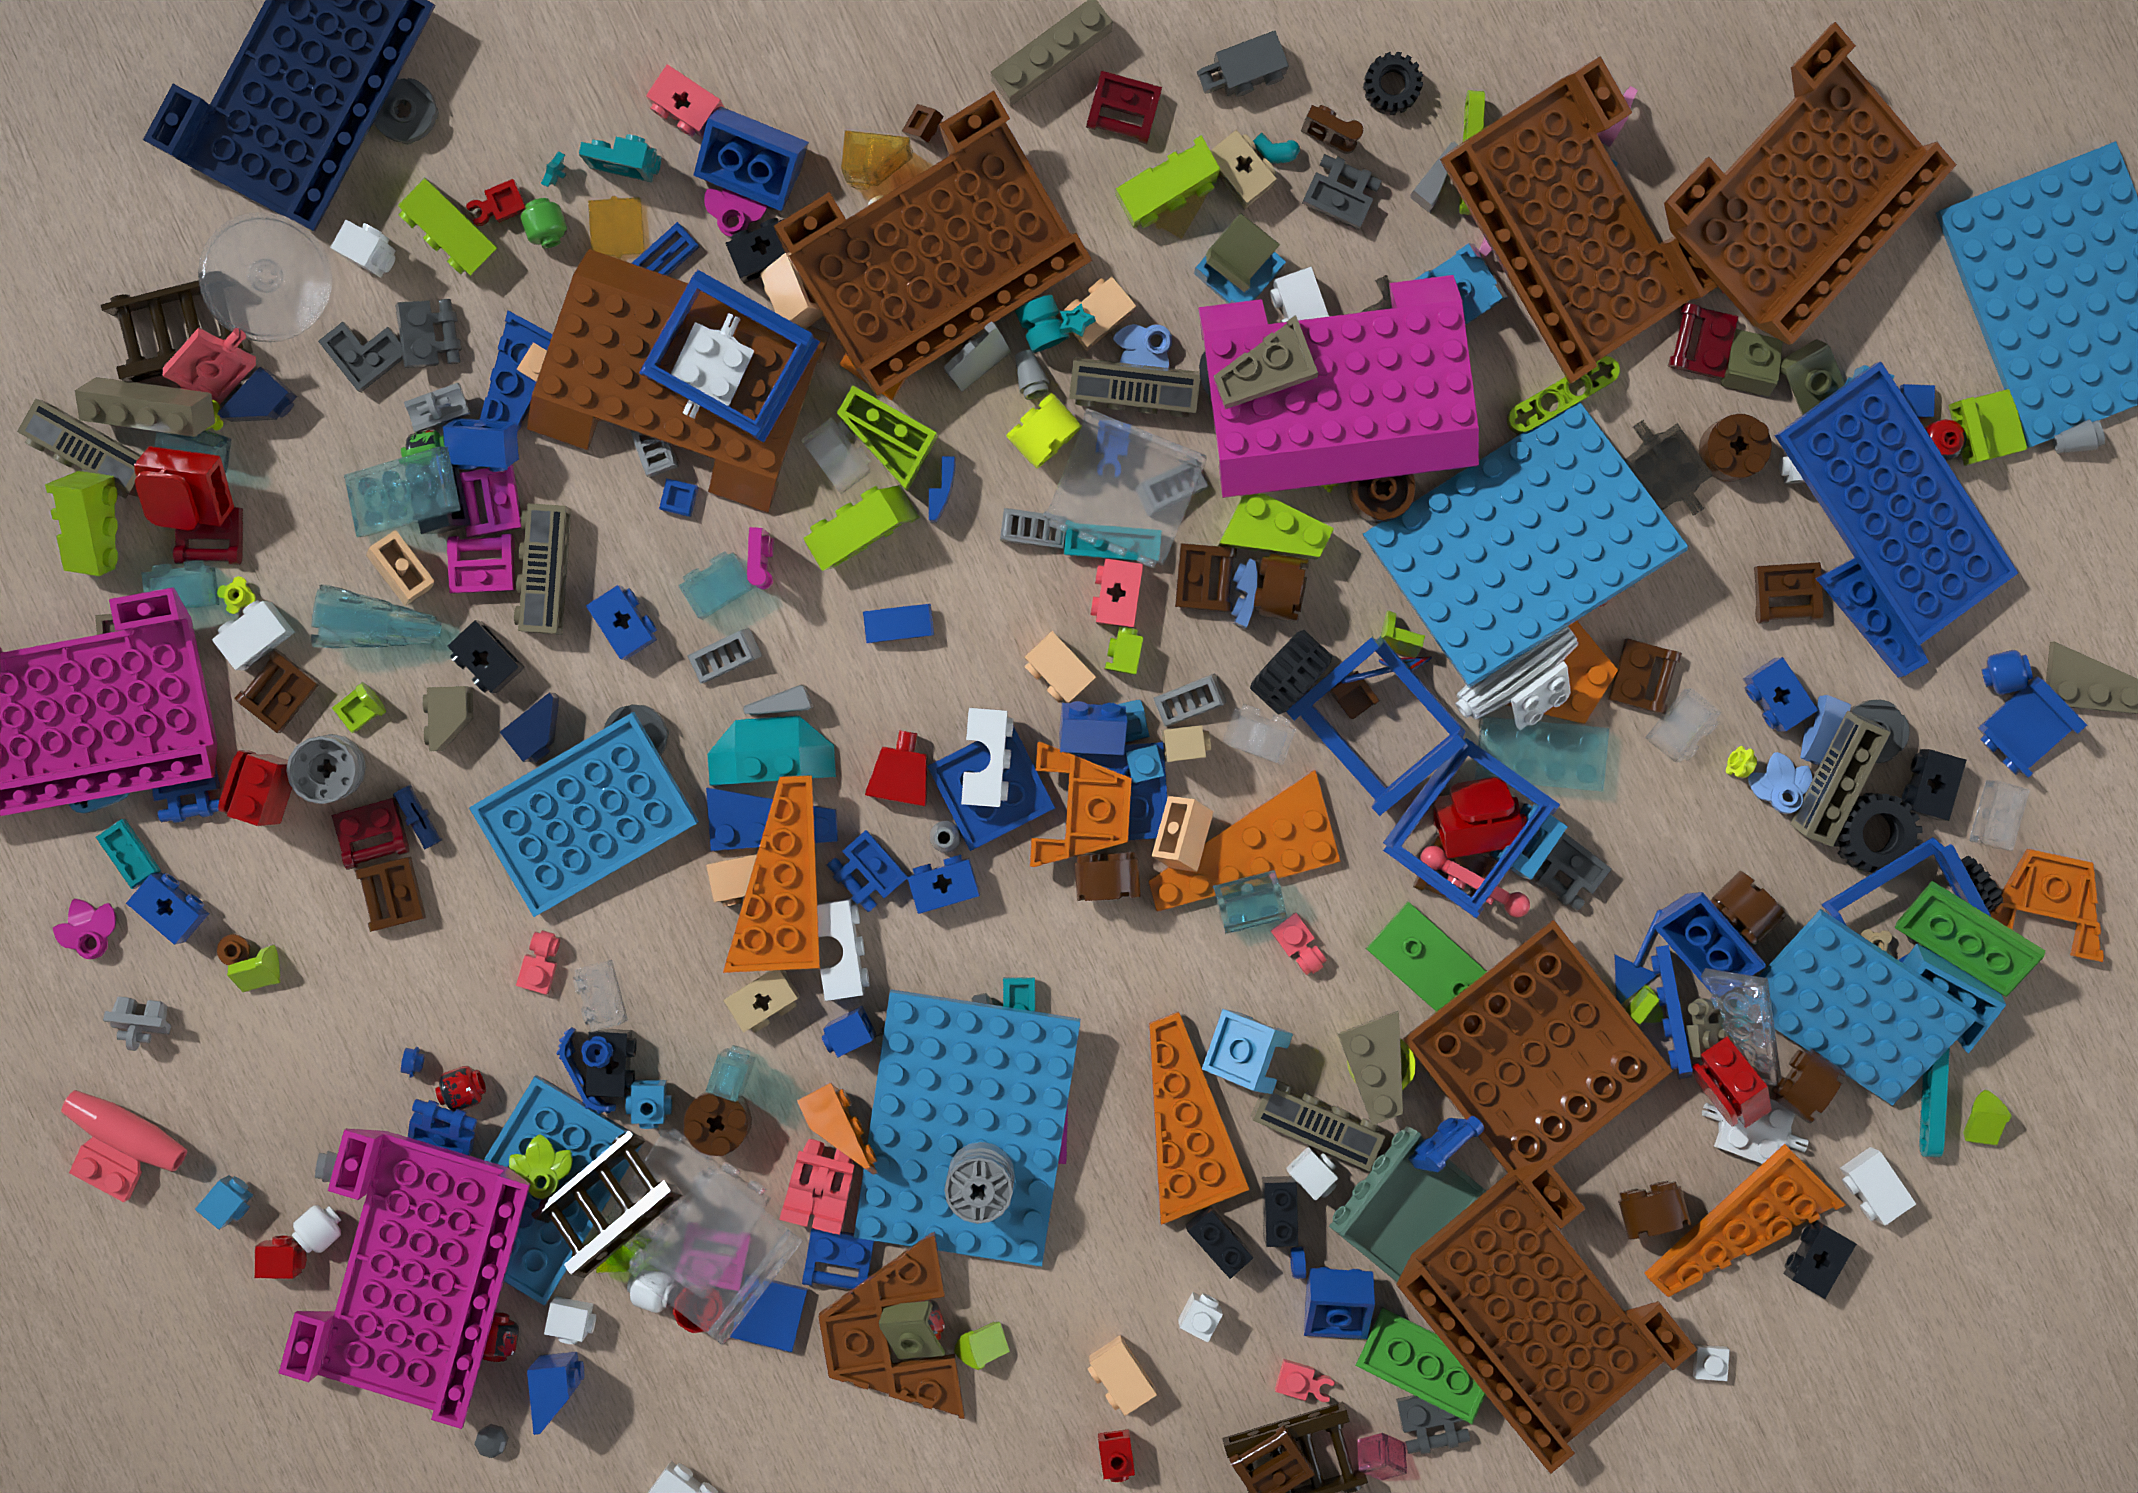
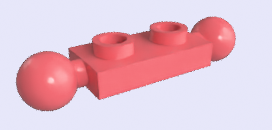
M1438 846L1426 847L1421 853L1420 860L1435 871L1442 870L1448 874L1447 880L1463 890L1466 885L1477 890L1485 880L1459 864L1448 860L1445 852ZM1498 886L1486 900V903L1492 905L1494 900L1502 903L1506 912L1516 918L1526 915L1530 909V901L1525 894L1521 892L1510 894Z

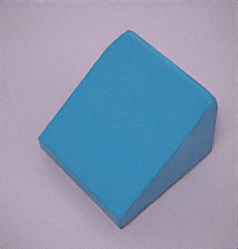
M1141 700L1117 704L1119 706H1126L1127 730L1125 742L1150 737Z

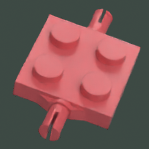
M198 328L163 367V377L176 382L181 389L211 393L212 400L221 404L256 366V357L237 347L246 338V334L242 330L239 332V328H235L224 340Z

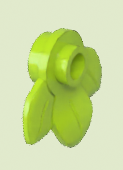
M538 1134L529 1143L525 1155H510L509 1168L530 1183L529 1193L533 1197L544 1199L556 1193L559 1181L571 1171L573 1162L572 1152L570 1150H562L555 1153L551 1142L543 1135ZM541 1177H545L547 1180L543 1188H539L537 1185L538 1179Z

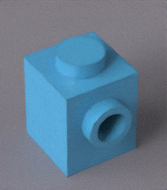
M228 1175L216 1183L195 1210L220 1230L229 1225L233 1219L237 1222L245 1215L250 1208L247 1202L253 1197V1194L248 1191L249 1187L243 1180Z

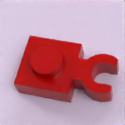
M514 179L485 190L484 193L487 200L483 202L472 200L466 204L469 211L477 208L482 210L481 216L472 220L476 226L487 224L493 215L499 223L521 214L525 210L526 205Z

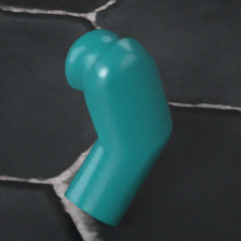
M1260 133L1253 140L1256 150L1272 164L1289 163L1295 160L1300 152V146L1294 140L1273 144L1263 133Z

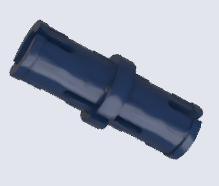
M408 785L395 792L393 797H395L407 818L405 822L407 826H412L423 845V849L425 850L442 841V838L438 835L428 817L430 815L428 809H423L412 790V786Z

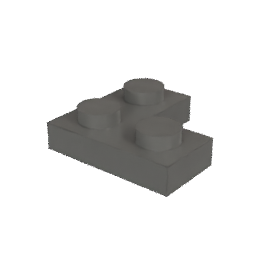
M341 322L318 341L360 393L403 360L401 341L389 327H386L363 345L345 322Z

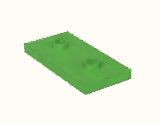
M1933 881L1924 889L1895 925V929L2005 997L2044 958L2046 951Z
M1408 901L1365 948L1435 1011H1438L1487 972Z
M1382 1307L1355 1366L1473 1424L1486 1394L1436 1333Z

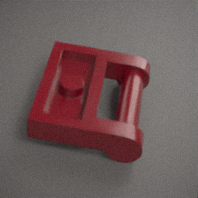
M1101 71L1086 128L1091 130L1100 128L1138 139L1139 143L1147 145L1162 87ZM1101 107L1144 118L1142 127L1101 116Z
M1683 304L1680 311L1683 317L1674 355L1670 356L1668 367L1720 380L1723 379L1739 316L1702 308L1695 304ZM1699 319L1702 320L1692 361L1688 360L1686 355L1694 321Z
M234 507L221 526L198 523L192 530L175 529V547L173 549L175 564H187L188 561H228L230 565H240L242 563L243 508ZM189 540H229L228 549L189 548Z
M395 798L331 815L342 852V862L346 870L357 868L358 864L394 853L402 855L410 851ZM392 831L393 841L358 851L354 850L353 842Z

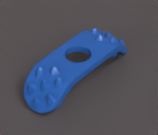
M571 1027L564 1032L565 1036L559 1039L562 1043L559 1044L558 1047L560 1049L556 1054L560 1055L559 1059L562 1060L583 1100L582 1103L586 1104L585 1109L597 1110V1114L603 1112L608 1114L616 1111L615 1104L604 1102L600 1096H586V1082L572 1057V1054L576 1052L572 1041L576 1029Z

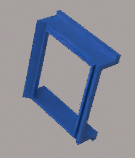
M697 269L639 374L650 380H655L750 433L752 437L764 443L820 341L815 339L813 334ZM700 291L797 344L755 421L659 368L662 359Z
M1381 636L1376 640L1373 637L1368 639L1286 711L1294 721L1301 716L1375 799L1371 807L1379 816L1467 744L1463 739L1466 731ZM1375 651L1450 734L1388 787L1380 781L1313 706Z
M1465 738L1467 744L1437 768L1383 843L1386 847L1383 851L1477 919L1484 909L1482 907L1548 816L1550 814L1554 815L1560 804L1472 741ZM1468 756L1539 806L1472 897L1402 847Z
M1933 837L1821 904L1829 915L1846 925L1838 911L1929 856L1934 855L1954 894L1991 917L1954 846L1949 844L1944 847ZM1908 954L1900 958L1899 961L1903 962Z

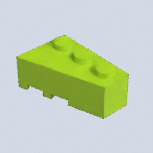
M1202 135L1193 140L1195 145L1180 154L1177 151L1167 156L1169 160L1154 168L1149 167L1116 188L1115 196L1133 228L1140 224L1142 228H1145L1159 219L1158 214L1168 209L1170 213L1175 212L1187 204L1186 199L1195 194L1198 197H1202L1215 188L1213 184L1217 182L1220 167Z
M425 177L398 204V207L402 210L398 215L411 228L418 225L426 233L423 239L435 251L442 248L450 256L447 262L459 274L466 271L471 276L497 249Z
M852 385L837 412L838 416L908 492L938 439L937 432Z
M77 471L46 483V492L53 494L56 508L51 510L52 519L59 520L61 534H58L56 538L63 570L101 576L116 569L118 551L115 546V534L118 529V521L115 518V503L118 492L115 487V476Z
M901 485L878 489L877 486H874L860 495L863 500L853 506L852 502L835 511L837 517L828 522L825 518L810 527L812 533L803 539L822 571L837 567L866 550L869 545L883 536L886 538L893 534V530L906 522L912 523L920 518Z
M1264 493L1243 495L1218 546L1317 560L1321 556L1334 528Z

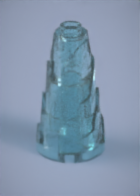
M320 584V589H317L311 627L318 628V635L311 634L312 647L323 649L406 646L410 644L433 645L434 640L440 641L442 622L437 621L435 615L413 611V609L392 604L383 599L358 594L328 584Z

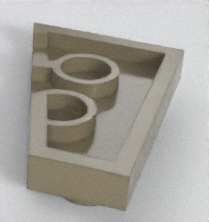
M1294 315L1286 321V325L1275 333H1270L1263 339L1262 343L1250 352L1242 354L1214 375V382L1225 409L1318 377V371L1297 316Z
M2050 642L2046 683L2069 707L2138 714L2137 678L2057 642Z
M1395 1011L1337 1033L1371 1124L1375 1125L1402 1115L1399 1012Z

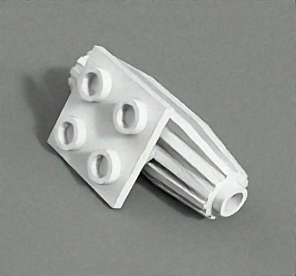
M1567 626L1471 688L1465 685L1457 693L1458 702L1455 703L1456 707L1465 718L1471 716L1477 720L1512 703L1516 727L1519 730H1522L1527 725L1532 726L1543 717V713L1553 706L1558 707L1568 699L1569 694H1571L1568 666L1563 660L1578 646L1577 638L1569 626Z

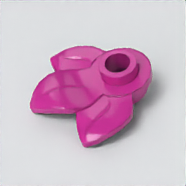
M723 188L722 192L715 189H706L704 197L707 212L717 219L720 231L728 237L737 232L747 230L749 223L760 220L768 207L765 204ZM731 217L739 218V224L735 227H730L728 220Z
M73 899L68 911V923H62L53 927V933L57 942L64 948L76 949L77 953L85 959L101 957L108 948L107 937L114 931L116 926L114 908L110 903H106L96 910L90 903L84 900ZM91 937L97 941V946L94 949L90 948L88 944Z

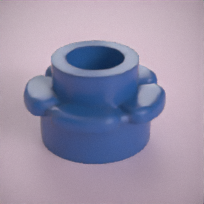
M592 1037L590 1041L587 1040L582 1045L583 1061L590 1067H605L610 1062L609 1058L613 1055L612 1045L607 1043L604 1037ZM595 1049L600 1050L599 1055H596L594 1053Z
M415 1047V1049L405 1048L401 1073L410 1074V1078L414 1077L415 1072H422L425 1054L419 1053V1047Z

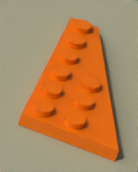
M1316 770L1311 771L1305 777L1205 842L1197 872L1168 867L1148 880L1156 911H1162L1340 862Z
M812 775L779 777L723 973L820 968Z
M1179 1011L1149 1023L1161 1225L1250 1190Z
M1784 1144L1644 1274L1667 1297H1670L1701 1281L1703 1274L1717 1267L1722 1270L1732 1265L1730 1262L1732 1259L1744 1253L1746 1256H1749L1790 1235L1792 1228L1806 1221L1811 1224L1820 1219L1819 1214L1833 1207L1835 1210H1838L1846 1204Z

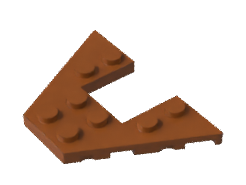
M935 1232L927 1235L822 1310L818 1318L829 1378L841 1382L848 1381L866 1390L871 1388L887 1393L889 1397L908 1403L916 1402L922 1404L924 1408L931 1410L935 1408L958 1415L960 1419H965L955 1354L892 1363L889 1342L879 1327V1321L885 1306L945 1297Z

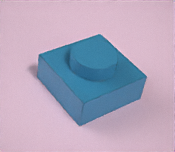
M1157 745L1125 752L1132 783L1164 776Z

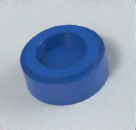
M1292 1247L1290 1249L1292 1277L1294 1279L1306 1278L1304 1247Z

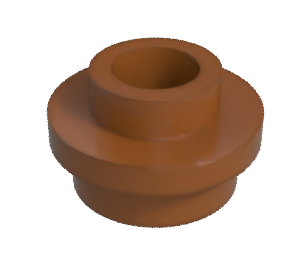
M237 934L225 936L217 946V955L225 965L245 961L250 954L248 941ZM230 945H234L237 948L235 956H231L228 953Z

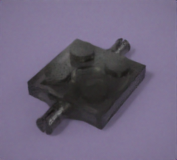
M1644 419L1635 424L1632 428H1634L1643 443L1640 444L1634 453L1626 457L1624 461L1661 511L1671 504L1682 500L1692 513V516L1702 511L1704 507L1696 498L1694 492H1696L1700 484L1712 477L1713 474L1677 423L1666 431L1653 435L1644 422Z

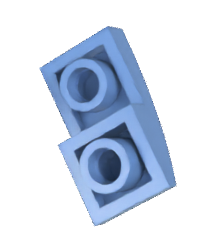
M1249 559L1246 565L1240 563L1233 577V581L1237 582L1235 590L1246 596L1244 599L1238 598L1231 615L1236 617L1233 624L1244 629L1247 628L1253 612L1257 589L1256 561Z
M1829 695L1818 697V711H1816L1814 727L1805 728L1800 756L1801 759L1819 766L1846 712L1851 709V704Z

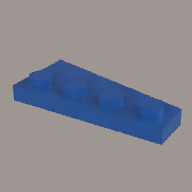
M507 310L506 324L503 336L500 337L499 352L495 367L492 369L491 383L488 395L484 400L480 420L516 422L518 432L530 410L531 397L536 382L519 372L517 368L533 342L547 350L553 334Z
M1855 557L1815 578L1897 678L1906 676L1929 663L1921 645L1912 646Z
M707 787L711 851L759 847L773 799ZM813 806L815 843L839 841L836 809Z
M1669 945L1656 947V955L1651 956L1654 975L1660 974L1662 987H1657V995L1660 999L1659 1005L1666 1006L1668 1018L1662 1019L1665 1037H1671L1673 1050L1668 1051L1672 1070L1677 1069L1679 1079L1691 1078L1693 1071Z

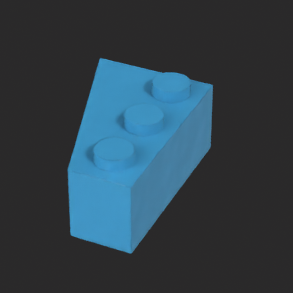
M1916 944L1902 963L1977 1013L1978 1019L1957 1039L1962 1048L1969 1054L2006 1007L2003 996L1934 952Z

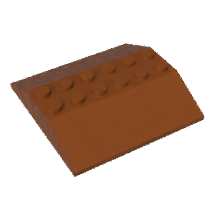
M1555 920L1550 921L1402 1038L1464 1119L1475 1116L1481 1121L1485 1130L1478 1137L1507 1173L1544 1159L1551 1166H1554L1673 1072Z

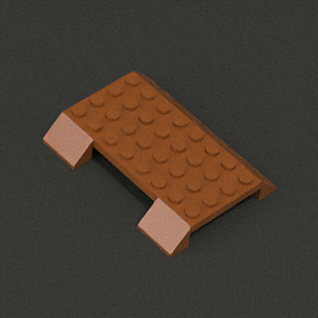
M1836 22L1832 23L1792 65L1791 75L1795 98L1732 166L1723 173L1710 157L1705 158L1664 202L1669 230L1753 326L1788 345H1792L1957 165L1938 142L1923 146L1849 60L1847 55L1856 45Z
M1601 56L1550 85L1457 145L1440 159L1569 383H1573L1596 368L1598 360L1689 300L1701 298L1718 287L1674 236L1658 243L1599 139L1597 133L1609 129L1632 114L1629 105Z
M995 91L990 92L938 124L949 154L948 157L846 219L831 193L828 192L773 226L786 256L847 356L877 396L985 329L984 327L991 321L993 323L1093 261L1077 233L1070 234L1006 122L1010 120V117Z
M588 249L573 274L531 397L527 430L589 450L598 423L597 419L715 459L708 492L769 513L779 485L777 480L815 369L817 364L821 363L830 333L812 326L806 329L820 343L764 443L752 437L750 433L701 406L695 419H693L689 415L694 405H692L688 416L682 413L689 399L655 380H650L639 374L689 283ZM700 291L662 359L659 368L669 374L672 373L695 322L709 329L721 331L728 313L733 315L729 328L735 316L740 318L741 320L732 337L740 344L753 349L754 354L729 407L755 421L797 344Z
M1544 1159L1510 1171L1413 1252L1396 1285L1543 1466L1552 1474L1575 1454L1567 1444L1660 1364L1664 1362L1674 1370L1696 1352L1697 1349L1659 1301L1626 1311L1620 1308L1557 1229V1227L1562 1229L1586 1208L1551 1164Z

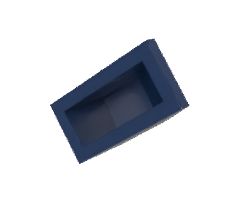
M259 367L217 414L230 422L277 420L278 417H284L292 410L294 406L293 401L298 396L269 370Z
M549 692L500 731V734L523 762L533 760L537 763L550 753L548 747L555 741L559 697L556 693Z

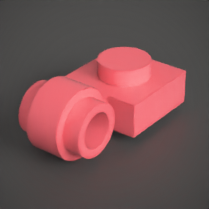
M1296 912L1270 930L1289 957L1295 952H1299L1300 957L1295 961L1306 976L1311 972L1315 974L1324 967L1322 964L1327 960L1316 945L1313 948L1306 946L1315 938Z
M542 930L541 933L535 932L533 934L529 949L535 951L534 954L536 956L529 954L524 956L516 986L546 995L549 993L557 963L549 961L547 958L549 956L555 957L560 945V939L556 938L554 933Z

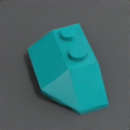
M801 716L735 720L707 754L709 785L778 781L780 776L812 775V778L837 777L834 744Z

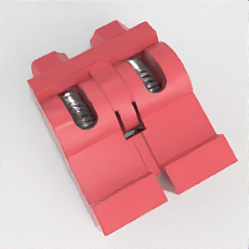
M808 1139L803 1152H798L779 1220L807 1227L811 1215H815L812 1224L813 1229L840 1235L847 1210L855 1165L852 1164L853 1160L838 1149H836L834 1159L822 1157L825 1144L818 1140Z

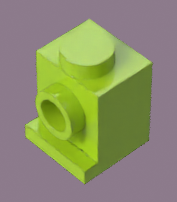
M1119 626L1117 639L1110 638L1107 656L1113 657L1112 663L1106 662L1104 669L1136 675L1143 637L1137 636V629Z

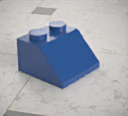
M1328 1267L1310 1268L1306 1285L1304 1336L1367 1339L1375 1306L1373 1271H1362L1360 1269L1338 1270Z
M577 1352L540 1355L527 1370L534 1435L541 1434L581 1383L580 1380H584L583 1361H578Z

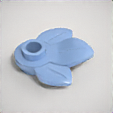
M1131 324L1123 327L1114 335L1113 340L1125 349L1120 358L1121 363L1169 367L1167 352L1172 346V335L1166 327L1151 325L1144 328L1137 324ZM1155 334L1161 337V343L1157 347L1152 346L1150 342L1151 337Z
M1779 752L1773 753L1770 757L1766 773L1756 772L1748 776L1749 785L1756 797L1771 802L1774 809L1783 814H1792L1802 806L1803 794L1807 792L1813 780L1809 766H1800L1795 769L1792 761ZM1789 793L1793 798L1792 802H1786L1782 794Z

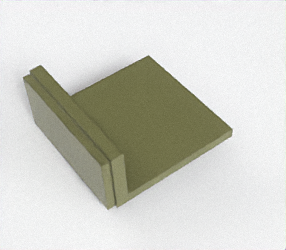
M1240 213L1206 253V263L1245 292L1250 288V278L1280 244Z
M1735 329L1728 369L1725 372V377L1721 379V386L1769 397L1779 381L1783 341L1774 337Z
M1818 339L1781 359L1780 373L1787 376L1803 415L1845 385L1831 347Z
M931 1302L900 1303L883 1308L879 1327L898 1359L945 1355L942 1346L928 1324L933 1307Z

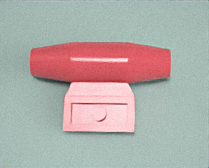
M75 1090L69 1094L63 1103L61 1112L92 1136L91 1139L81 1145L69 1173L122 1202H126L131 1198L142 1174L140 1161L174 1172L180 1167L186 1157L187 1149L162 1129L113 1102Z

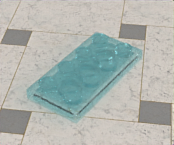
M436 447L344 475L356 537H367L460 511L448 447Z
M1481 717L1478 746L1532 785L1604 791L1609 728L1537 722L1532 726L1527 725L1522 730H1519L1516 727L1515 719ZM1478 762L1476 763L1475 780L1489 777L1499 778Z

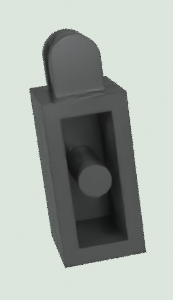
M1276 30L1216 52L1214 63L1199 69L1197 75L1205 94L1224 88L1227 96L1236 94V97H1240L1254 90L1253 86L1265 82L1266 86L1283 80V75L1287 73L1289 65ZM1218 72L1221 80L1214 82L1211 74Z

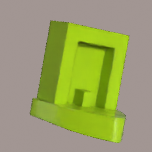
M1387 610L1381 637L1395 653L1416 658L1423 647L1425 635L1395 627L1396 613Z
M364 682L357 685L353 692L332 707L351 733L357 732L377 715L382 716L386 713V709L379 697Z
M276 946L264 947L259 951L257 957L228 965L227 976L242 992L280 983V963Z
M1644 985L1625 1009L1629 1016L1640 1025L1642 1022L1656 1023L1662 1022V1019H1664L1662 1007L1659 1005L1660 999L1648 985Z
M1983 1090L1976 1097L1972 1105L1970 1117L1963 1131L1965 1141L1997 1145L2006 1123L2011 1119L2012 1115L2005 1104L1989 1090Z
M992 1322L975 1331L965 1333L957 1340L954 1348V1353L961 1361L977 1370L984 1368L986 1363L1010 1352L1000 1322Z

